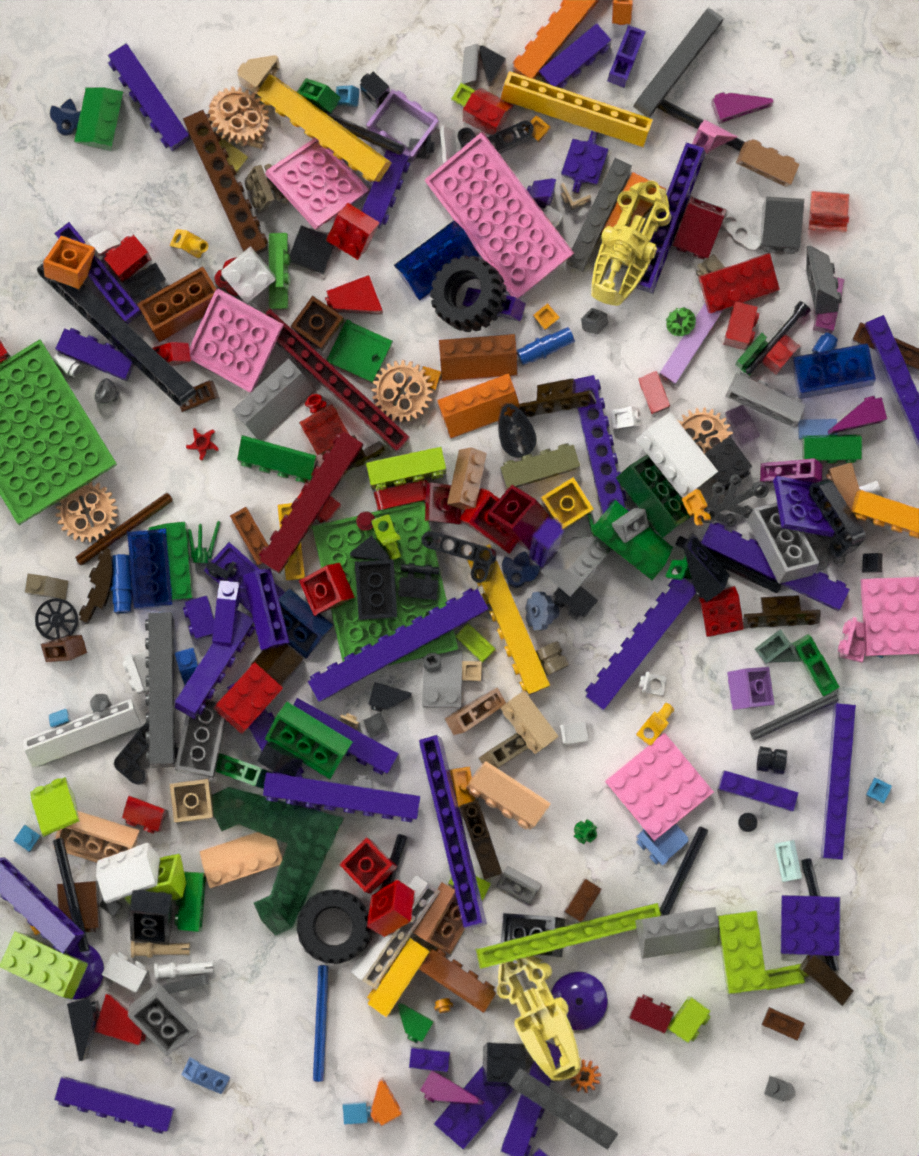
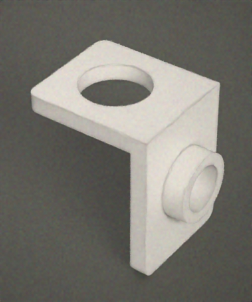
M645 672L644 676L641 675L639 687H642V692L664 695L666 677ZM658 679L661 682L660 689L653 690L650 687L651 680Z
M585 722L560 725L563 745L588 741Z

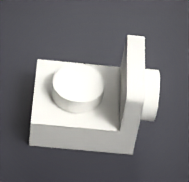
M631 406L610 411L614 430L641 426L642 414L638 407Z

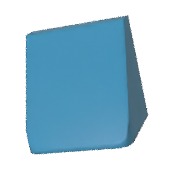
M353 85L336 86V93L341 97L337 105L357 107L359 103V88Z
M67 709L49 715V723L52 728L71 722Z

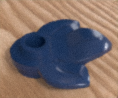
M68 99L60 108L51 106L50 118L56 124V129L61 135L69 136L78 126L81 111L77 112L72 99ZM62 124H67L69 129H63Z
M526 551L519 553L514 560L504 557L502 561V570L507 575V583L513 588H520L525 582L533 581L540 571V566L530 565ZM513 576H519L520 581L514 582Z

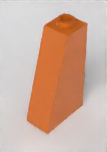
M632 172L623 191H629L631 186L650 180ZM651 188L648 190L647 194L653 195L656 193L657 189ZM627 198L622 204L629 205L632 199ZM640 199L636 211L634 210L631 215L632 219L628 227L631 226L635 215L642 216L643 218L653 208L654 204ZM618 201L601 232V236L607 226L614 228L621 216L622 210Z

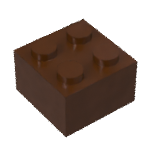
M312 295L290 327L300 337L323 352L344 323V317Z

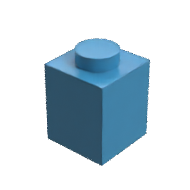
M367 1102L343 1103L344 1124L367 1123L368 1118H371V1106H367Z

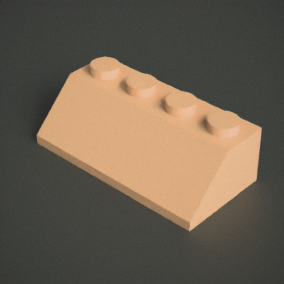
M486 761L477 769L466 789L470 790L469 793L472 796L482 798L489 807H496L502 811L503 816L509 819L513 818L524 829L531 830L535 827L551 804Z
M78 811L79 822L58 830L56 834V839L63 838L68 854L97 863L98 860L136 847L139 830Z
M273 827L199 851L210 888L285 864Z

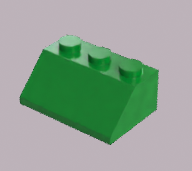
M106 87L85 88L74 143L109 151L112 150L123 91Z
M184 871L186 886L182 898L176 899L179 913L175 914L174 925L177 926V930L200 932L203 925L206 875L200 872Z

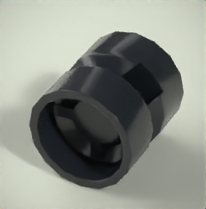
M760 746L756 771L768 772L772 769L773 773L783 775L787 761V750L775 749L772 751L770 747Z

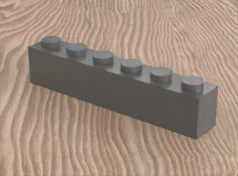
M617 158L614 159L571 249L574 254L567 259V265L584 271L616 204L618 195L621 193L631 172L632 165Z
M519 1068L509 1083L515 1090L607 1150L618 1135L610 1126L521 1068Z

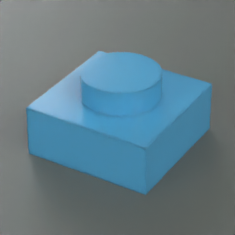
M874 777L866 795L884 803L892 786Z
M24 825L13 841L30 852L41 835L27 825Z

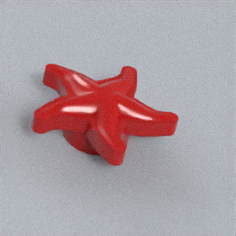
M194 428L193 435L195 440L192 444L186 445V448L198 450L200 453L199 459L202 461L207 450L214 449L219 451V448L211 442V437L215 431L212 429L202 435Z

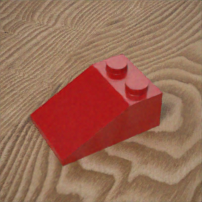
M480 488L476 507L465 509L459 519L510 554L517 542L487 514L499 498L492 492Z

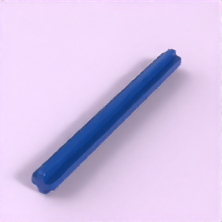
M327 965L318 966L313 1081L322 1082L324 1080L329 972Z

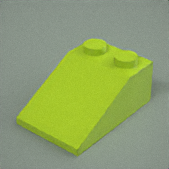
M66 777L62 779L57 778L50 784L38 786L30 792L32 805L43 837L79 822L75 795Z

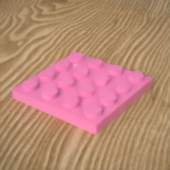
M317 138L312 139L269 168L265 173L315 230L335 217L347 203L352 205L369 192L367 186L343 160L335 157L333 150L330 148L327 150L319 145Z
M216 289L190 345V359L251 393L260 378L284 324L226 292Z
M919 577L861 579L865 656L919 654Z
M665 733L605 781L653 841H656L714 793Z

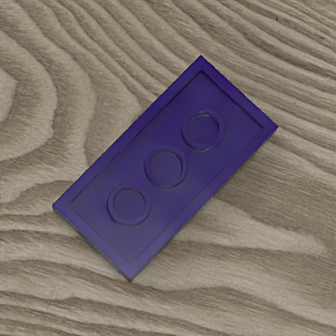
M228 542L211 562L226 571L232 561L237 564L236 568L238 570L233 579L229 578L228 582L239 583L241 590L239 603L251 613L243 576L260 569ZM207 568L204 569L207 574L210 572ZM210 576L218 584L220 583V581H226L221 577L217 580L216 578ZM275 583L279 599L285 591Z
M483 1065L465 1085L464 1089L485 1103L483 1105L450 1103L434 1122L435 1126L462 1149L467 1146L514 1090L511 1086L483 1085Z

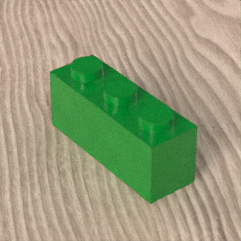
M860 434L802 435V459L815 458L817 461L826 460V463H838V460H845L846 463H856L857 459H862V436Z

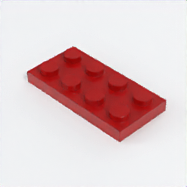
M770 253L698 276L708 313L731 307L735 301L743 303L780 290Z

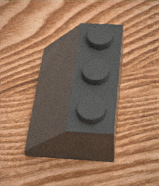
M811 245L807 246L806 274L815 314L838 312L839 304L842 303L841 293L837 292L838 279L833 276L835 274L834 263L830 262L829 255Z

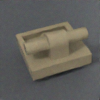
M271 164L265 165V166H264L265 171H267L269 168H271L272 165H271ZM262 165L254 166L245 178V187L247 191H250L252 205L259 214L265 212L275 200L272 190L277 202L284 200V197L268 177L266 178Z

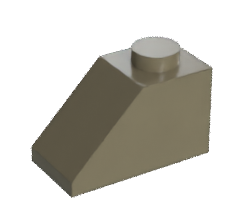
M28 573L25 593L66 600L69 581Z

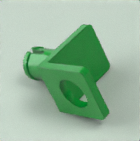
M684 556L683 560H672L665 575L667 579H692L686 556ZM676 569L678 574H672L673 570Z

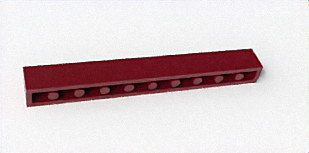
M269 309L265 315L284 324L276 343L398 454L410 441V437Z

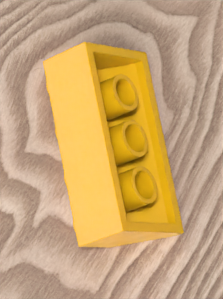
M412 938L406 941L399 956L391 963L388 973H385L379 981L380 985L377 990L373 988L367 997L370 1000L368 1005L387 1018L430 950Z

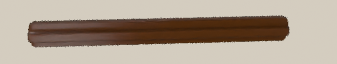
M165 493L75 557L79 565L85 564L98 555L101 550H105L106 547H109L173 501V498L169 493Z

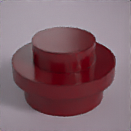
M368 511L361 512L356 518L357 526L361 530L368 531L373 528L371 521L375 517Z

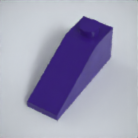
M556 179L536 180L532 186L528 185L527 191L539 207L545 209L547 205H551L555 193Z
M468 287L462 305L469 307L474 304L481 290ZM505 295L507 296L506 302L502 304L504 309L497 316L521 322L526 303L516 297Z
M220 581L212 643L232 645L241 596L240 585L237 582Z

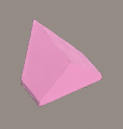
M704 119L692 144L703 147L705 153L708 154L709 151L737 138V136Z

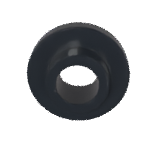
M744 813L738 819L739 828L744 832H751L757 827V818L752 813ZM746 819L751 820L752 823L750 826L745 825L744 822Z

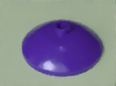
M77 944L73 951L67 952V954L88 963L72 1000L83 999L93 994L101 985L104 977L102 975L104 963L99 952L91 945H89L88 951L79 952Z
M568 973L562 976L551 990L554 999L561 997L566 1001L568 1005L566 1016L572 1030H585L595 1026L606 1012L608 1004L606 990L603 984L589 973ZM577 998H582L583 1003L581 1005L575 1003Z

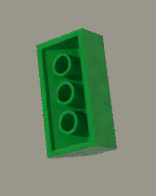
M244 435L241 436L237 461L241 463L240 466L251 469L254 466L259 468L260 472L270 474V471L276 472L278 477L288 479L289 476L294 477L297 482L303 484L312 480V472L318 462L316 455Z
M615 500L591 528V531L653 581L665 566L673 546L649 527L624 543L613 528L612 523L629 511Z
M165 523L149 527L155 603L194 599L187 523Z
M286 702L279 711L265 737V740L268 742L272 741L302 758L305 765L328 779L332 778L353 743L289 702Z

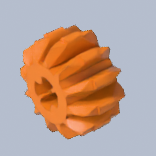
M582 1059L580 1072L570 1078L575 1079L570 1085L573 1087L578 1084L576 1089L578 1092L584 1086V1092L588 1093L587 1086L595 1090L592 1083L600 1084V1081L595 1079V1077H600L601 1073H594L599 1067L596 1065L591 1069L593 1064L591 1060L585 1066V1060ZM582 1071L590 1073L587 1081L579 1079Z

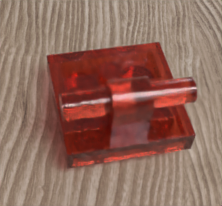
M811 191L808 230L846 233L847 223H849V194Z
M333 404L299 422L317 456L335 445L332 442L338 433L341 435L344 431L349 434Z

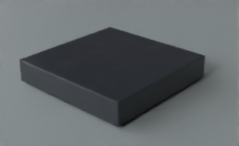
M301 225L290 252V262L324 274L334 245L326 241L328 235Z

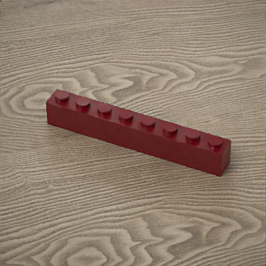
M344 431L341 435L339 433L336 435L332 442L335 445L331 451L327 450L322 457L324 462L320 467L316 466L312 472V480L310 483L306 482L301 490L303 494L299 499L296 498L291 505L292 511L289 515L285 514L280 522L281 528L279 531L275 530L269 539L271 543L268 548L265 546L259 554L261 557L259 561L281 574L364 446L362 442Z

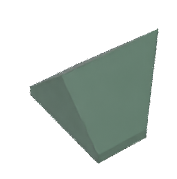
M781 629L755 648L766 664L773 662H801L792 643Z

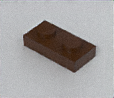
M768 1007L761 1025L798 1041L805 1023Z

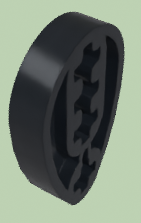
M505 403L501 407L498 417V436L501 447L512 457L526 456L536 446V433L529 419L518 407L512 403ZM507 407H510L511 410L514 409V412H512L513 421H511L507 414L504 415ZM513 425H516L517 428L520 427L518 434L523 436L521 444L526 445L522 453L519 450L516 451L519 445L516 441L513 442V439L516 438L513 432L510 433Z

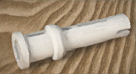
M213 961L177 965L176 962L166 965L154 963L155 981H159L160 978L175 979L177 976L213 974L214 968H205L213 966Z

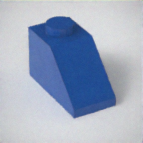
M194 648L175 652L184 686L199 665Z

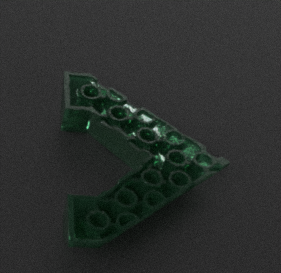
M227 787L212 794L213 814L221 832L237 825H242L287 843L271 894L254 902L261 921L276 936L294 927L296 918L307 899V895L345 818L315 809H308L300 805L286 804L285 801L278 800V802L267 801V797L238 790L234 787Z

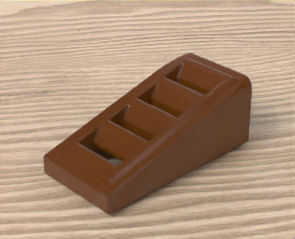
M208 380L194 386L197 402L194 403L193 398L189 400L190 405L187 406L185 403L180 409L182 412L219 399L220 397L214 382ZM206 387H207L208 390H209L210 396H208ZM198 390H201L204 399L201 400Z

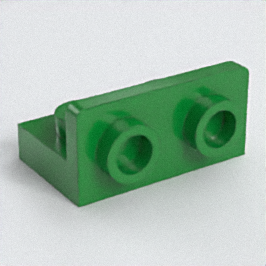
M761 333L736 361L735 365L744 373H746V368L768 344L765 334Z

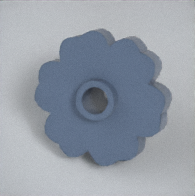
M533 592L531 598L527 599L525 610L527 612L526 621L528 626L533 627L535 631L547 630L548 624H552L553 620L559 617V606L545 592Z

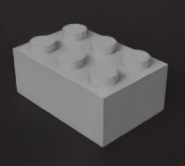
M159 982L129 1006L128 1017L166 1056L170 1055L197 1032V1022Z

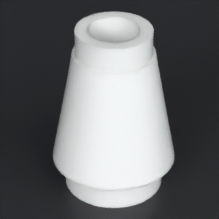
M60 352L54 356V362L68 377L72 376L74 378L81 371L82 365L79 363V360Z

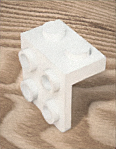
M149 650L135 655L124 656L125 661L122 662L125 672H129L132 678L129 680L132 691L136 690L138 694L149 691V687H146L145 682L146 675H149V668H146L145 657L149 656Z

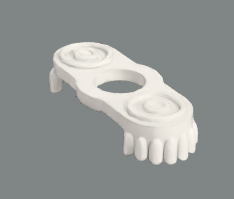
M728 215L723 219V228L736 242L741 243L751 251L760 247V237L755 236L748 226L741 224L736 219V216ZM740 228L747 232V236L744 239H739L736 236V231Z

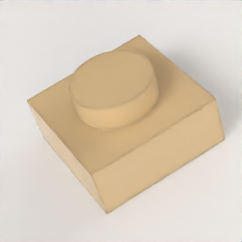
M462 661V681H481L482 661Z

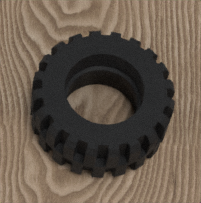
M465 255L461 256L460 260L456 257L451 259L450 264L445 263L442 266L443 270L436 273V281L433 280L431 285L434 287L430 291V297L434 299L431 301V304L435 309V313L443 321L459 331L471 332L474 330L476 332L480 331L482 326L485 328L490 326V322L492 320L496 321L498 318L497 314L503 311L504 307L502 304L506 302L507 298L504 295L507 291L506 285L503 284L504 279L499 274V271L485 260L476 256L468 257ZM480 279L481 292L476 302L467 308L458 309L456 296L460 287L469 280Z
M333 889L317 893L307 900L297 918L296 929L300 944L307 954L322 963L340 964L353 959L364 949L370 938L371 928L367 926L369 916L367 908L359 898L347 891ZM330 908H338L345 911L352 921L351 935L345 942L339 945H329L323 942L316 932L317 918L323 911Z

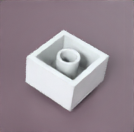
M251 246L221 271L222 276L246 304L276 280L275 274Z

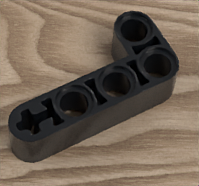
M524 120L487 138L490 142L496 143L495 149L501 154L533 139L536 130L531 122ZM465 127L459 130L457 137L461 147L463 148L476 137L472 129ZM524 127L529 129L528 134L524 133ZM515 131H518L520 138H518ZM466 133H470L472 135L471 139L464 142L463 136ZM508 134L514 136L513 141L510 143L504 141Z
M824 479L811 484L809 488L811 497L837 535L830 543L832 555L840 557L852 553L864 542L866 538L864 529L832 480Z
M427 531L423 534L421 541L425 547L474 561L471 569L473 581L485 583L490 580L497 556L493 548L435 531ZM429 537H433L436 540H441L440 544L431 543V541H429ZM448 540H452L454 543L452 550H448L446 547ZM467 545H470L472 547V553L467 556L464 552V548ZM485 550L490 552L488 561H485L482 557ZM479 569H483L485 572L483 579L477 577Z
M146 722L114 760L116 770L136 785L144 784L148 777L145 769L137 764L139 759L149 749V743H146L144 731L149 729V724L147 725ZM138 743L141 750L138 754H133L131 747L133 744ZM122 758L128 760V766L125 769L119 767V761ZM139 770L143 773V778L140 781H135L133 774Z

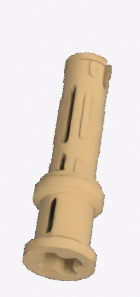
M131 941V958L135 956L151 958L153 955H190V950H182V948H190V943H169V945Z

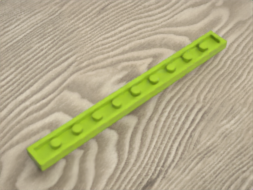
M653 903L478 948L476 953L479 966L483 969L637 929L635 920L661 916L658 903Z

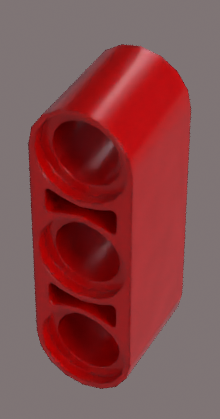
M423 480L375 491L373 494L377 511L423 500L425 502L426 483L428 481Z

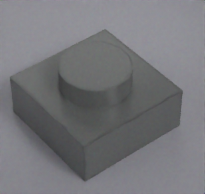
M381 712L363 720L371 738L389 730Z

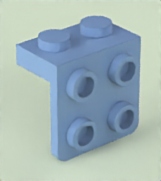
M677 824L656 841H653L644 829L635 836L638 839L636 843L643 851L647 849L651 854L649 858L656 865L659 863L661 866L689 840Z

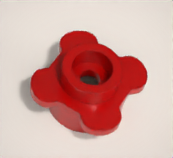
M313 394L308 397L305 406L309 407L310 413L314 414L325 408L327 403L322 400L321 395Z

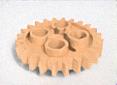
M231 87L230 91L225 88L223 92L219 91L216 96L214 95L208 114H210L208 120L214 121L211 127L218 128L216 134L223 133L222 139L226 136L229 137V142L235 139L237 145L240 140L244 145H246L247 141L253 143L255 139L258 141L268 127V111L263 110L266 104H260L261 98L255 99V93L249 95L248 89L242 92L241 87L237 91L234 87Z
M405 360L401 361V365H399L398 361H394V367L388 363V370L381 368L383 374H376L379 381H373V384L377 385V388L371 389V391L377 392V395L372 397V399H378L375 405H381L382 408L380 410L382 412L386 411L388 417L392 415L393 421L397 417H399L400 422L404 421V417L411 421V415L417 419V412L424 414L425 412L422 408H429L430 406L426 402L433 400L428 396L434 393V391L429 390L433 383H427L430 376L424 377L426 370L419 371V364L413 367V361H410L408 365H406ZM399 372L404 376L402 383H398L395 379L396 374ZM411 376L412 380L408 383V385L405 388V392L407 393L402 394L399 397L396 406H394V401L401 393L399 388H403L406 385L408 378ZM415 382L420 386L418 393H414L411 390V386ZM387 389L393 390L394 397L392 399L386 397L385 392ZM403 399H408L410 402V407L407 410L401 406Z
M706 407L703 408L701 413L698 408H696L695 414L689 410L688 417L682 414L683 422L677 420L685 431L687 429L695 431V436L692 438L693 441L699 439V434L701 433L705 436L715 430L718 431L717 434L706 438V443L701 441L696 443L697 446L703 448V453L712 449L709 444L712 438H718L722 442L733 434V432L727 431L731 425H724L726 418L720 420L721 413L713 415V409L707 413ZM710 421L712 423L711 430L704 431L701 427L702 423Z
M91 481L88 486L84 485L59 501L62 504L61 506H56V509L60 510V513L55 515L61 518L57 523L59 525L64 524L61 530H69L67 532L68 537L74 534L73 539L75 541L81 537L82 543L85 542L86 538L92 543L93 537L100 540V534L106 536L105 530L112 531L109 525H116L112 518L118 517L117 514L113 513L118 507L112 506L116 499H109L112 493L105 494L106 487L100 490V483H97L94 487ZM90 495L97 496V501L94 504H89L87 501ZM80 496H83L86 507L91 510L89 515L94 523V527H91L88 517L82 514L85 512V509L80 501ZM73 502L79 503V508L76 511L70 510V505ZM98 512L104 513V519L100 522L95 521V515ZM81 519L86 520V526L83 529H78L77 522Z

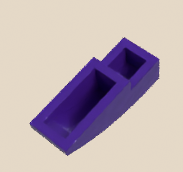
M628 25L609 72L607 82L625 88L646 31Z

